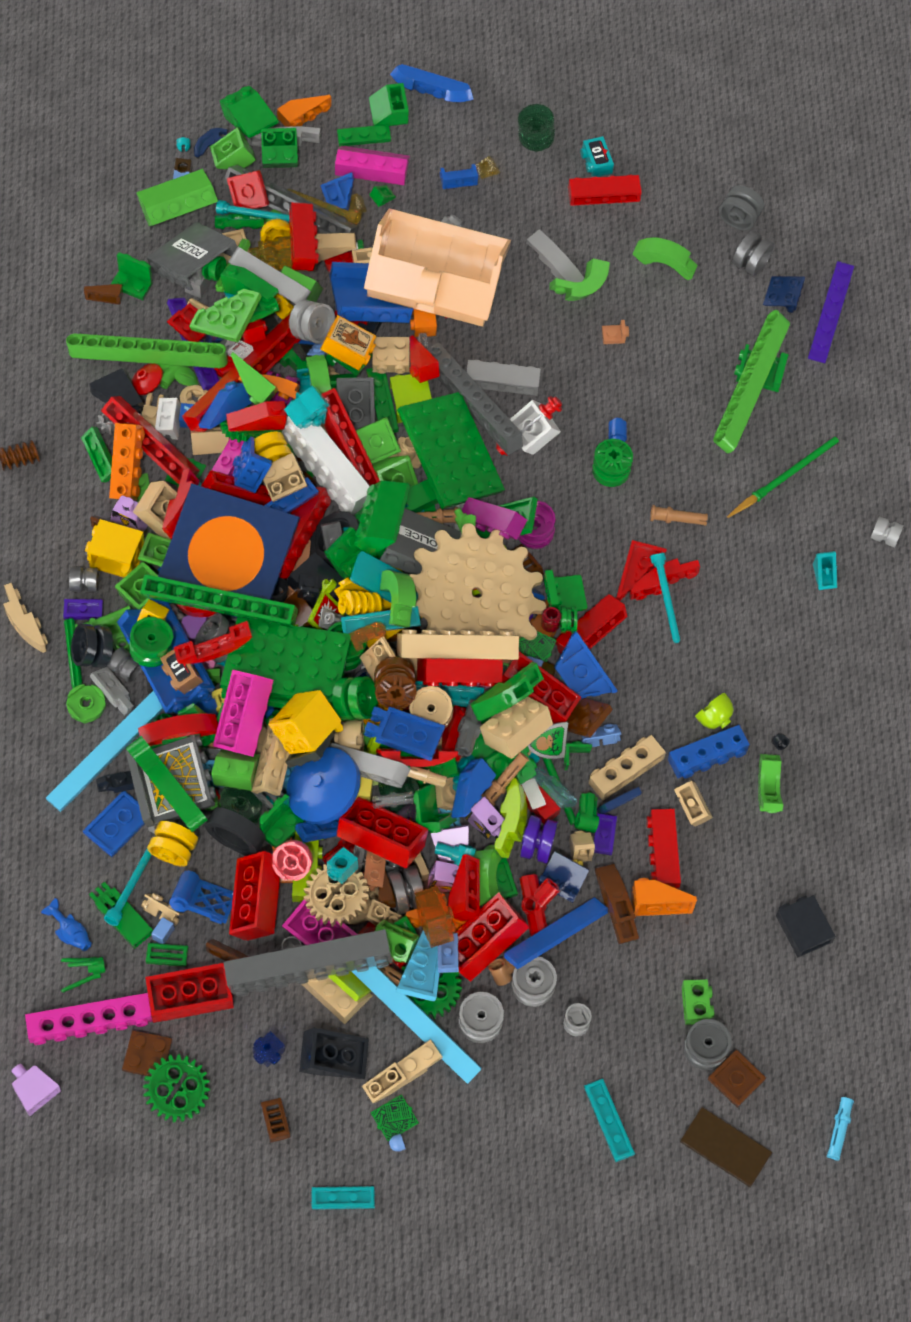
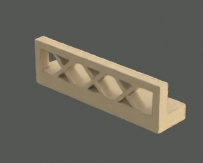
M269 723L251 792L260 793L266 791L278 796L281 794L288 766L285 761L290 754L284 749L279 738L274 735Z

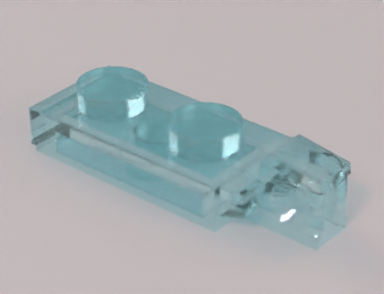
M542 767L535 769L537 775L532 777V779L535 778L536 782L559 807L568 808L576 805L577 799L555 776H549Z

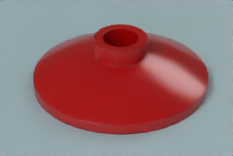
M150 363L141 367L134 374L131 383L138 395H146L160 384L163 377L162 368L158 364Z

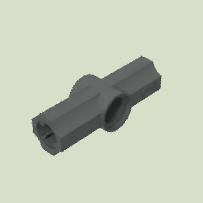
M472 699L468 702L465 715L457 729L459 735L454 750L458 751V755L462 757H469L472 754L475 741L481 733L480 727L483 725L481 721L477 720L470 706L475 701Z

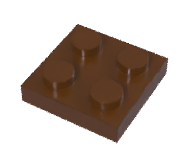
M583 698L566 721L568 722L567 732L591 738L613 709L609 704Z
M132 1030L122 1071L151 1077L148 1070L149 1068L155 1070L153 1066L155 1062L161 1065L160 1059L162 1057L167 1062L172 1038Z
M735 1050L708 1077V1080L738 1108L766 1080V1077L738 1050Z

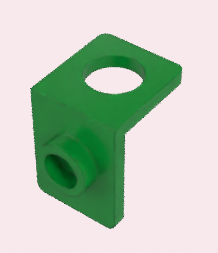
M579 741L572 742V744L566 743L564 770H567L569 767V753H590L592 744H583V742Z

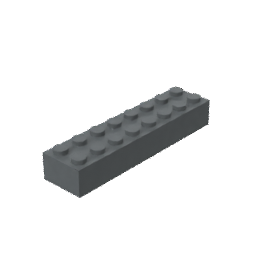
M386 929L225 961L223 963L227 986L232 995L245 996L250 991L265 992L270 987L285 988L290 983L305 984L309 982L308 980L315 978L317 980H325L329 978V975L337 974V976H344L349 974V971L357 970V972H364L369 970V967L374 966L384 968L389 966V963H393L389 939Z

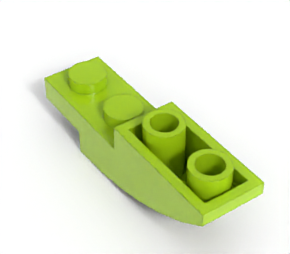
M513 778L508 786L507 795L500 808V813L505 820L501 824L499 837L495 841V849L503 858H509L515 841L522 842L527 823L526 796L523 787L516 778Z

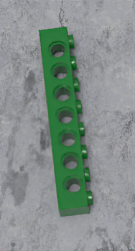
M146 574L144 575L140 591L145 598L241 618L279 623V625L292 628L295 625L298 613L295 605Z

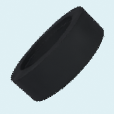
M340 511L327 515L320 520L310 538L311 554L316 552L332 568L334 566L323 551L324 542L321 524L339 521L341 528L352 527L357 531L360 522L349 512Z
M215 808L205 823V829L215 840L245 856L258 853L266 840L264 833L253 822L225 808Z

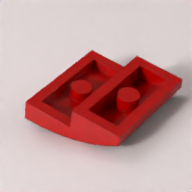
M191 303L186 305L181 311L178 310L167 321L187 341L201 342L206 338V334L193 331L189 327L198 311Z

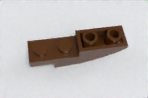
M614 864L596 868L595 873L604 904L609 909L618 944L638 940L639 936L634 922L636 917L618 870Z

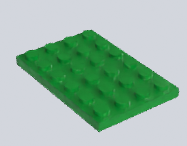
M459 392L400 406L397 409L441 509L463 504L468 500V497L478 500L502 493L505 490L467 404Z
M237 617L235 625L248 621L252 638L227 655L220 682L222 689H228L232 670L272 679V691L269 696L291 699L297 693L321 690L330 705L333 706V688L336 681L343 678L352 640L351 634L293 626L292 628L279 625V623H268Z

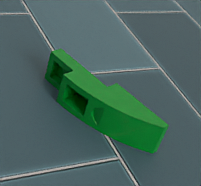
M531 662L504 684L498 682L472 702L470 706L477 720L481 721L494 716L534 692L533 687L544 679L537 663Z

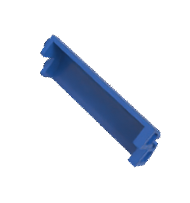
M151 599L170 609L165 622L169 624L173 632L172 650L178 645L190 642L169 603ZM142 609L126 610L117 621L128 644L130 642L132 626L137 622ZM201 662L193 664L204 682L185 695L172 687L170 675L167 676L161 667L163 664L158 667L140 665L165 713L174 712L178 714V711L209 698L210 693L215 687Z

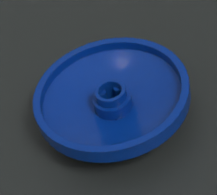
M327 747L323 752L322 758L318 761H310L302 766H295L287 784V795L289 796L290 808L293 813L303 821L317 825L332 822L345 814L354 803L360 788V771L355 760L338 748Z

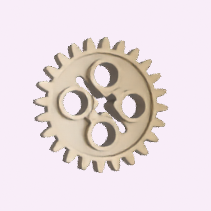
M323 864L324 870L321 871L317 868V875L310 874L313 881H306L307 886L310 887L304 888V892L308 894L304 896V900L308 902L306 907L311 909L310 914L312 916L316 914L315 918L317 921L323 918L324 925L330 921L334 927L335 922L338 921L339 925L342 926L343 920L350 924V918L353 917L357 920L356 913L363 914L361 907L368 906L364 901L370 898L366 894L370 891L369 887L365 886L367 880L362 879L364 877L362 872L357 874V869L347 879L348 882L345 884L340 882L332 884L330 883L332 879L327 874V865ZM351 888L356 890L351 895L346 894L347 890ZM321 893L327 894L326 898L318 899ZM336 905H343L341 910H334Z

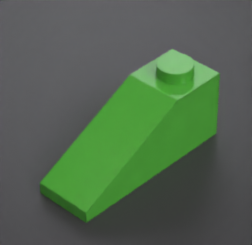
M232 352L233 362L247 393L251 396L249 400L255 405L270 401L278 389Z

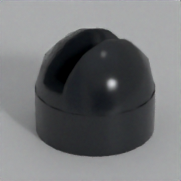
M778 733L776 736H773L772 743L778 750H784L789 745V739L784 734Z

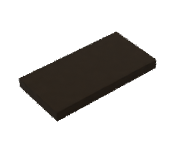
M703 1107L680 1140V1143L750 1188L772 1154L770 1150Z

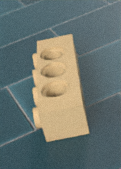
M652 735L648 738L643 737L636 743V746L625 749L620 757L610 759L604 768L594 770L590 774L589 785L604 801L664 760L666 752ZM643 754L646 758L641 759L637 755ZM621 765H629L630 769H624ZM613 775L615 779L610 780L606 776Z

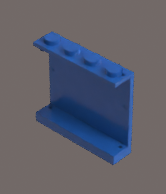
M332 262L329 277L337 315L348 321L410 322L413 308L367 297V290L364 289L369 263Z

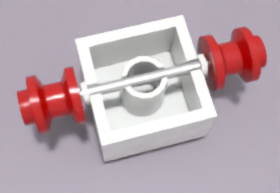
M549 396V402L546 405L532 400L510 419L522 432V449L524 452L535 454L561 432L552 419V413L562 411V402L556 396L554 398ZM497 444V446H496L497 451H498L501 455H504V454H505L506 456H509V455H507V454L501 449V447Z

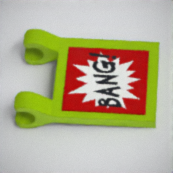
M327 579L322 581V591L307 621L314 629L326 630L319 627L322 608L340 614L338 602L329 594L337 585L333 579L330 582Z

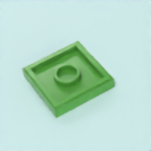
M387 417L356 430L371 464L401 452Z

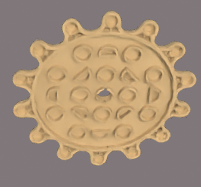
M470 523L463 525L462 535L459 539H453L445 530L437 531L435 533V540L438 545L436 551L430 552L424 548L415 550L414 558L421 564L422 571L416 575L408 574L412 578L415 590L418 593L416 606H418L419 616L424 617L428 623L425 630H435L436 634H441V630L456 631L455 634H460V630L475 631V634H480V631H494V635H499V631L514 632L516 636L524 637L527 640H534L537 636V631L530 624L529 617L532 614H542L546 609V604L544 601L538 600L533 596L532 590L534 587L541 585L543 576L539 572L531 573L524 569L523 562L528 557L527 549L525 547H517L513 551L507 550L503 545L504 538L498 535L500 532L498 530H493L486 539L480 538L476 533L475 526ZM477 588L481 594L480 598L472 595L473 589Z

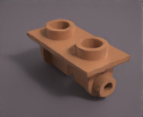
M367 851L364 879L367 880L365 886H368L370 891H375L377 887L383 888L386 859Z

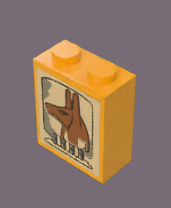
M337 315L320 350L360 370L363 364L367 365L371 357L368 354H371L376 346L373 343L376 336Z

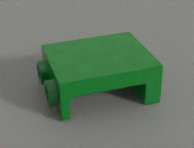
M746 344L745 350L741 349L738 360H741V365L737 364L734 375H737L736 382L739 381L752 352L749 350V344ZM782 352L780 358H775L763 389L779 392L789 354Z

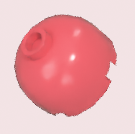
M288 840L280 844L272 856L273 869L284 880L298 881L304 878L310 871L313 863L311 850L306 844L298 840Z

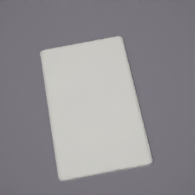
M535 778L522 784L532 809L546 805Z

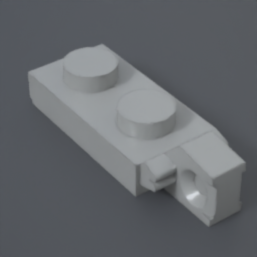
M105 667L92 672L90 678L111 704L116 708L118 707L124 716L131 713L133 705L130 702V693L111 670Z

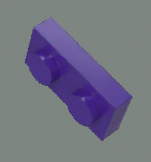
M64 599V620L70 618L74 620H90V618L98 619L103 616V600Z
M597 814L599 816V824L594 835V853L612 856L617 816Z

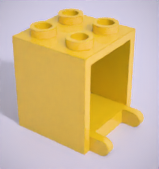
M100 519L98 525H95L92 530L93 537L91 542L88 541L85 548L90 568H98L99 571L124 578L140 564L138 556L145 542L143 531Z
M321 690L295 694L269 722L274 735L279 738L284 749L289 754L313 752L333 730L336 732L343 731V726L340 723L342 720Z

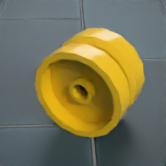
M268 432L254 439V453L272 462L292 453L281 432Z
M160 821L154 831L156 837L151 838L147 846L148 851L156 858L180 867L187 866L191 858L190 851L195 849L198 837L195 833L179 824Z

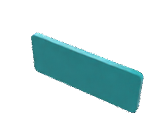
M362 551L357 556L350 580L372 593H378L381 598L391 603V593L380 590L382 571L403 572ZM416 591V601H417V600H418V593H417V591Z

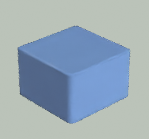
M162 917L152 932L153 940L160 944H165L175 929L174 923Z

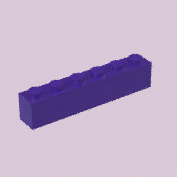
M837 261L808 359L824 364L826 362L853 273V265Z

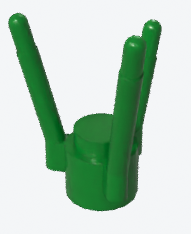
M103 957L62 958L61 962H74L68 963V967L87 966L88 973H93V975L61 989V992L64 993L93 979L101 978L100 973H105Z

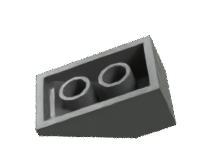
M373 377L336 378V391L355 430L375 422Z

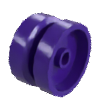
M531 815L528 826L524 831L520 857L530 860L536 848L538 849L537 862L547 864L558 822L548 819L542 831L540 830L541 817Z

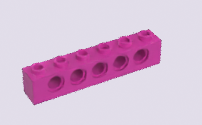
M148 993L25 1014L28 1039L34 1045H42L47 1040L52 1039L54 1041H64L69 1036L82 1038L87 1036V1033L92 1032L104 1034L109 1029L114 1028L121 1031L131 1025L144 1027L148 1025V1022H152ZM128 1010L135 1011L133 1016L128 1017L125 1015ZM109 1013L115 1015L112 1020H106L105 1016ZM87 1017L94 1018V1021L92 1023H84V1020ZM71 1020L74 1022L71 1027L64 1026L66 1021ZM47 1024L54 1025L50 1031L43 1030Z

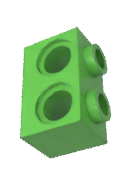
M382 920L377 925L375 931L386 929L392 958L397 962L406 963L411 958L419 935L386 920ZM399 943L405 945L406 950H402Z
M708 979L684 980L682 983L685 1025H694L703 1019L714 1018V1006L710 1005L712 987L708 986ZM693 990H700L702 992V995L696 996L693 993ZM701 1009L704 1015H697L694 1010Z

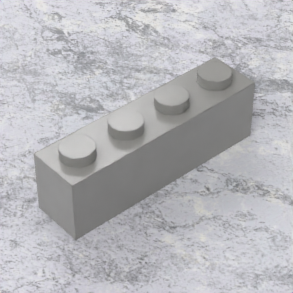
M468 360L467 374L481 389L538 395L540 368Z

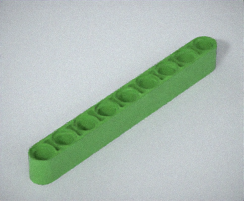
M778 310L772 311L767 316L715 433L713 442L726 453H731L737 447L790 326V322Z
M71 334L66 338L69 355L72 358L222 368L228 363L226 347L220 343L90 334Z

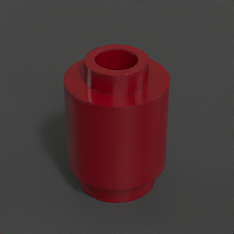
M548 607L543 611L541 618L543 630L555 632L559 629L561 621L560 611L555 607Z

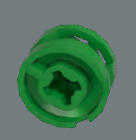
M217 256L203 266L202 275L204 279L218 281L220 274L227 266L226 259L222 256Z
M561 607V633L577 631V607H571V609Z

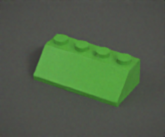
M203 169L136 192L148 226L218 202L213 186Z

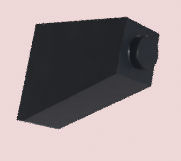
M122 368L89 383L91 394L105 404L111 397L121 396L139 414L143 410V401Z

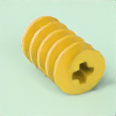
M344 590L339 597L338 610L340 614L346 612L347 615L351 613L358 615L359 613L381 612V597L375 592L364 593L362 591L350 592L349 590Z

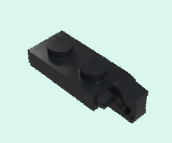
M131 771L96 779L98 792L114 791V793L135 789Z

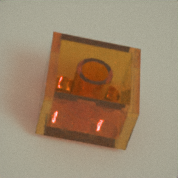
M438 886L414 893L418 920L430 947L433 948L454 941L453 932H456V929L451 920L454 918L451 907L446 906L447 899L444 892L440 893Z

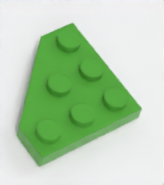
M242 289L237 292V295L230 298L225 297L215 302L214 306L198 310L189 327L196 332L239 343L262 296L258 292Z

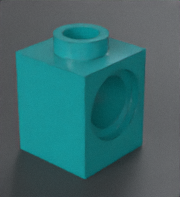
M344 847L327 862L328 876L341 884L358 869V858Z

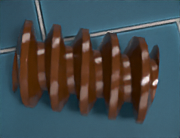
M30 440L29 446L23 442L22 448L15 444L14 450L9 445L7 452L3 447L0 448V460L3 471H5V465L11 470L13 463L17 468H19L20 462L27 466V460L34 464L35 458L40 463L36 445L32 440Z

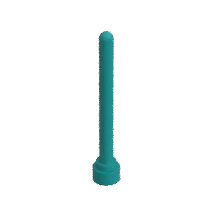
M218 200L216 204V213L220 215L230 212L266 219H282L289 222V215L232 206L224 200Z
M665 553L654 554L650 556L654 567L657 568L672 639L674 643H679L680 635L664 569L666 556Z
M148 849L143 854L115 907L108 910L105 914L104 920L108 924L118 926L122 919L121 911L152 856Z

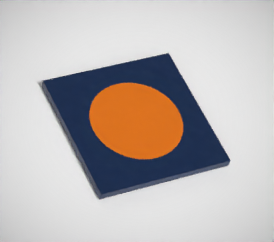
M191 483L158 577L271 600L300 518Z

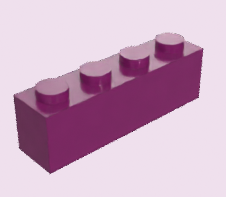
M468 497L462 508L463 514L476 516V529L481 532L486 530L488 533L498 530L500 531L498 535L506 540H509V538L517 540L527 522V519L516 511Z

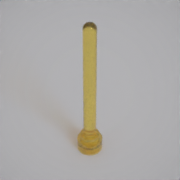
M287 189L333 213L346 217L348 222L357 225L361 220V211L356 209L345 210L293 189Z

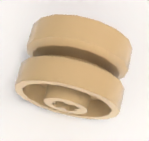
M428 686L421 688L417 691L414 701L409 706L410 714L445 725V728L452 721L454 711L451 698L439 687ZM435 707V710L433 712H429L428 708Z

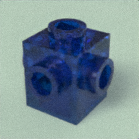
M271 1031L264 1038L262 1036L259 1037L253 1044V1058L260 1065L264 1064L267 1068L271 1064L275 1065L282 1058L281 1055L285 1052V1045Z

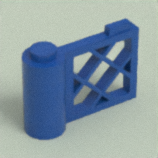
M184 871L178 880L169 904L175 911L185 912L189 910L209 917L210 921L226 924L232 909L233 891L200 880L199 876L193 871ZM201 888L210 890L211 894L204 895ZM220 896L229 897L231 900L223 902ZM215 898L218 904L211 905L208 900ZM203 901L206 907H199L195 903ZM222 908V910L225 913V916L216 913L215 910Z

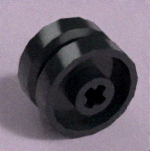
M79 624L75 628L71 641V655L76 666L87 667L91 665L96 668H105L109 664L113 651V636L110 628L101 625L93 627L90 624Z

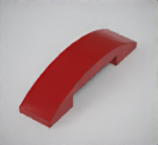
M248 621L229 627L230 633L194 645L190 641L174 647L178 664L205 662L222 657L238 649L252 638Z
M187 714L146 724L139 727L138 732L139 736H142L148 745L152 746L162 744V740L195 734H200V737L216 734L218 722L215 714Z
M376 748V753L384 758L401 762L410 767L435 766L458 756V751L454 749H436L432 761L421 757L400 756V751L394 748Z

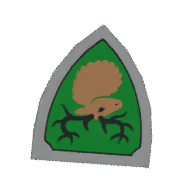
M568 722L556 723L550 726L528 745L529 750L537 756L546 759L564 758Z

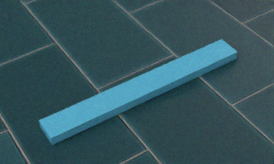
M154 690L46 797V800L61 812L139 735V727L151 723L164 710Z
M377 966L369 967V970L364 972L352 971L425 1043L431 1039L443 1056L442 1060L467 1084L481 1071L482 1068L407 995L395 992L398 986Z

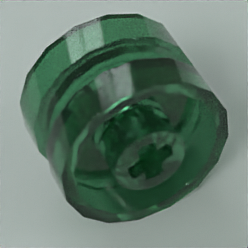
M224 787L220 794L219 808L234 811L256 825L261 816L262 802L250 790Z

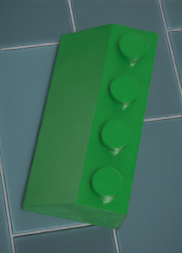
M381 480L375 485L372 484L367 489V497L363 504L362 515L359 518L360 523L355 533L354 545L373 556L396 542L410 489L408 483Z

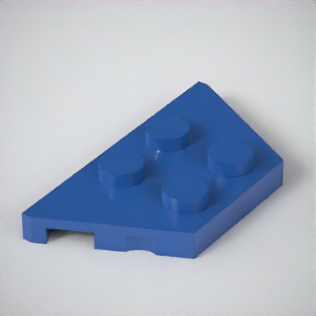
M573 632L554 667L565 684L581 696V698L599 696L605 693H616L617 689L578 632Z

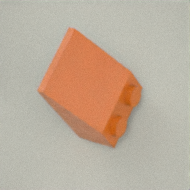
M640 878L634 881L631 892L635 916L692 914L697 902L696 896L659 881L649 880L648 878Z

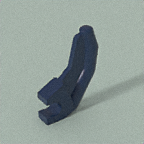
M213 128L198 138L194 146V156L197 158L203 156L209 146L223 138L220 135H227L228 130Z

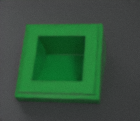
M387 185L375 186L369 194L378 207L396 198Z

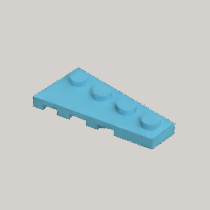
M425 925L395 991L396 993L435 1001L439 981L437 934H444V929Z

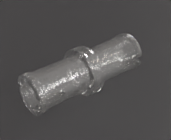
M412 791L403 793L390 792L388 795L373 796L372 802L381 801L373 804L374 809L389 806L396 808L397 805L414 804L413 798L406 799V797L414 795Z

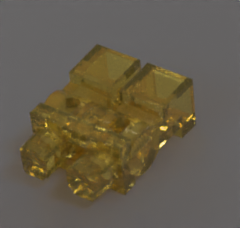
M290 236L279 237L278 241L268 240L264 243L263 241H258V247L249 248L251 255L278 271L282 270L284 266L292 268Z

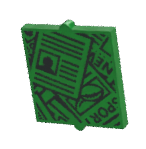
M537 631V636L534 640H527L524 637L519 639V652L525 656L547 662L549 657L552 656L551 652L557 640Z
M402 1094L370 1112L378 1125L377 1129L382 1131L387 1141H390L394 1135L402 1134L419 1124L412 1112V1107L408 1106Z

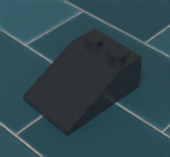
M315 1027L303 1032L299 1072L320 1076L365 1079L369 1039Z

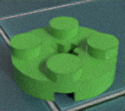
M78 685L69 692L67 697L68 713L73 719L82 723L97 720L106 708L103 692L94 685ZM90 700L91 702L89 703L90 705L88 707H83L82 701Z

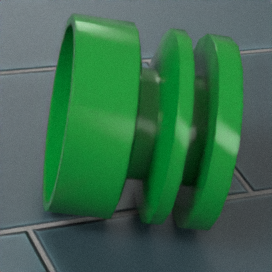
M608 439L597 446L592 473L600 484L616 487L627 481L633 462V452L629 445L619 439Z

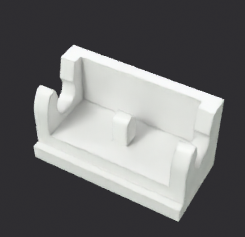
M159 398L155 429L164 437L165 435H170L172 439L178 440L181 408L178 398Z

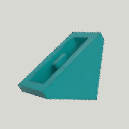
M836 552L817 553L813 562V568L818 589L837 588Z

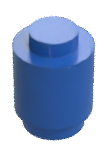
M622 418L612 419L608 423L609 439H619L625 442L627 440V422Z

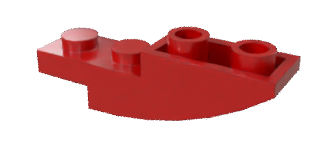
M190 469L183 470L176 498L169 500L162 529L170 539H172L191 483L199 485L200 480Z
M677 558L666 562L664 569L667 582L674 584L685 577L687 579L696 577L700 570L699 561L695 560L680 565ZM657 568L652 569L636 582L630 591V600H642L647 595L662 594Z

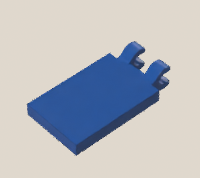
M379 707L373 708L371 720L380 722V724L377 726L367 722L364 733L366 737H376L375 742L432 761L445 725L389 707L387 711Z

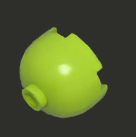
M722 693L711 701L704 710L699 711L695 717L704 727L709 729L721 727L723 729L731 723L730 717L734 711L733 704L729 697Z

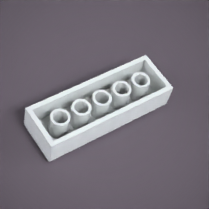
M288 416L285 428L282 430L287 444L289 443L295 455L302 459L306 469L314 474L319 485L326 488L330 498L339 505L340 511L349 512L352 515L357 513L366 501L367 489L370 486L321 426L310 425L308 428L300 429Z

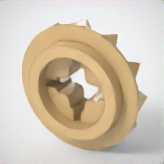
M199 385L187 386L180 394V402L195 404L196 402L191 400L192 393L196 398L199 397V400L208 391L203 390Z

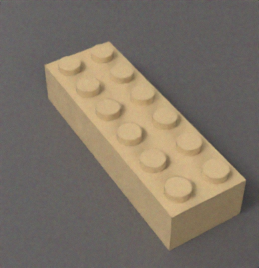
M403 629L402 633H397V657L511 660H518L519 636L514 635V632L499 631V635H494V631H480V634H475V631L460 630V634H455L456 631L441 630V634H436L435 630H422V634H419L417 630Z

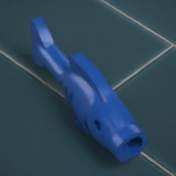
M57 898L41 911L42 914L53 915L60 923V929L56 930L55 933L61 941L80 948L82 951H86L91 947L92 943L89 940L85 927L76 921L71 914L66 918L59 911V901Z

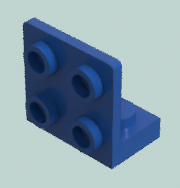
M251 436L247 442L243 443L241 453L234 458L232 466H234V485L255 493L271 467L272 461L254 453V438Z

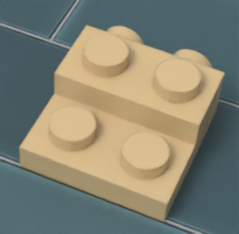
M376 337L373 342L376 344L373 350V372L380 374L386 372L398 374L409 372L410 337Z

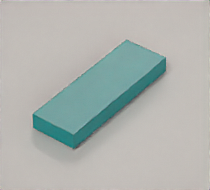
M374 1186L312 1187V1209L375 1208Z

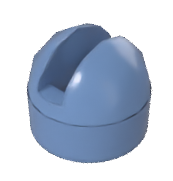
M401 1134L394 1135L389 1141L391 1149L394 1151L405 1150Z

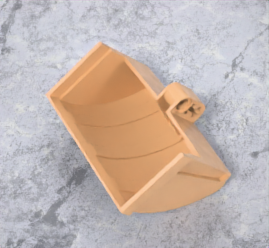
M389 208L378 224L364 289L367 290V297L483 327L490 315L502 263L508 253L511 240Z

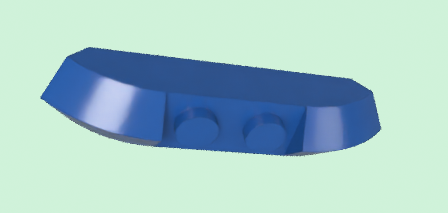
M404 64L396 66L390 73L397 83H403L405 88L415 89L422 94L428 93L436 98H444L450 102L473 100L471 88L467 83Z

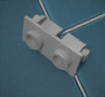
M322 608L319 627L328 630L333 624L341 622V617L345 616Z

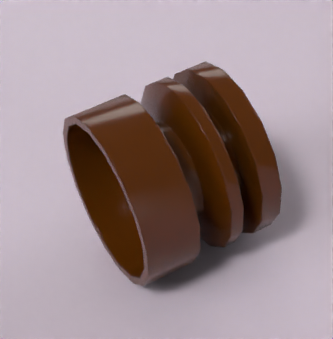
M390 657L384 659L376 666L374 682L378 702L386 708L403 709L409 706L414 701L417 693L415 672L411 663L404 658Z

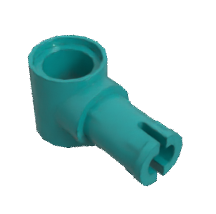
M437 842L434 853L451 858L454 864L459 866L464 854L474 857L476 848L464 844L453 847Z

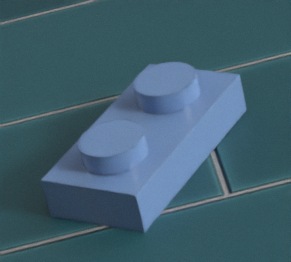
M458 933L437 934L438 973L459 972Z

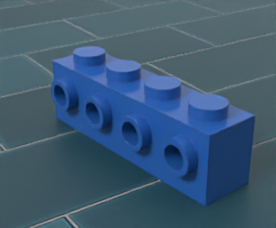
M737 725L669 752L668 761L677 779L681 777L686 779L694 775L696 771L701 770V772L709 770L712 767L711 765L716 763L722 765L728 762L729 758L744 756L750 744L740 725Z

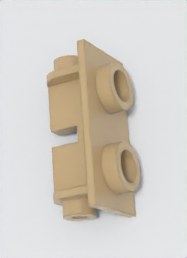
M156 893L152 895L145 894V897L149 899L144 900L141 905L144 911L157 917L159 911H162L159 917L160 920L163 917L174 923V926L178 924L179 918L177 917L184 915L183 912L172 909L170 904L163 902L164 898Z

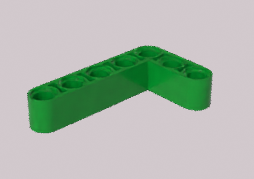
M142 736L126 747V750L151 779L191 832H194L208 821Z

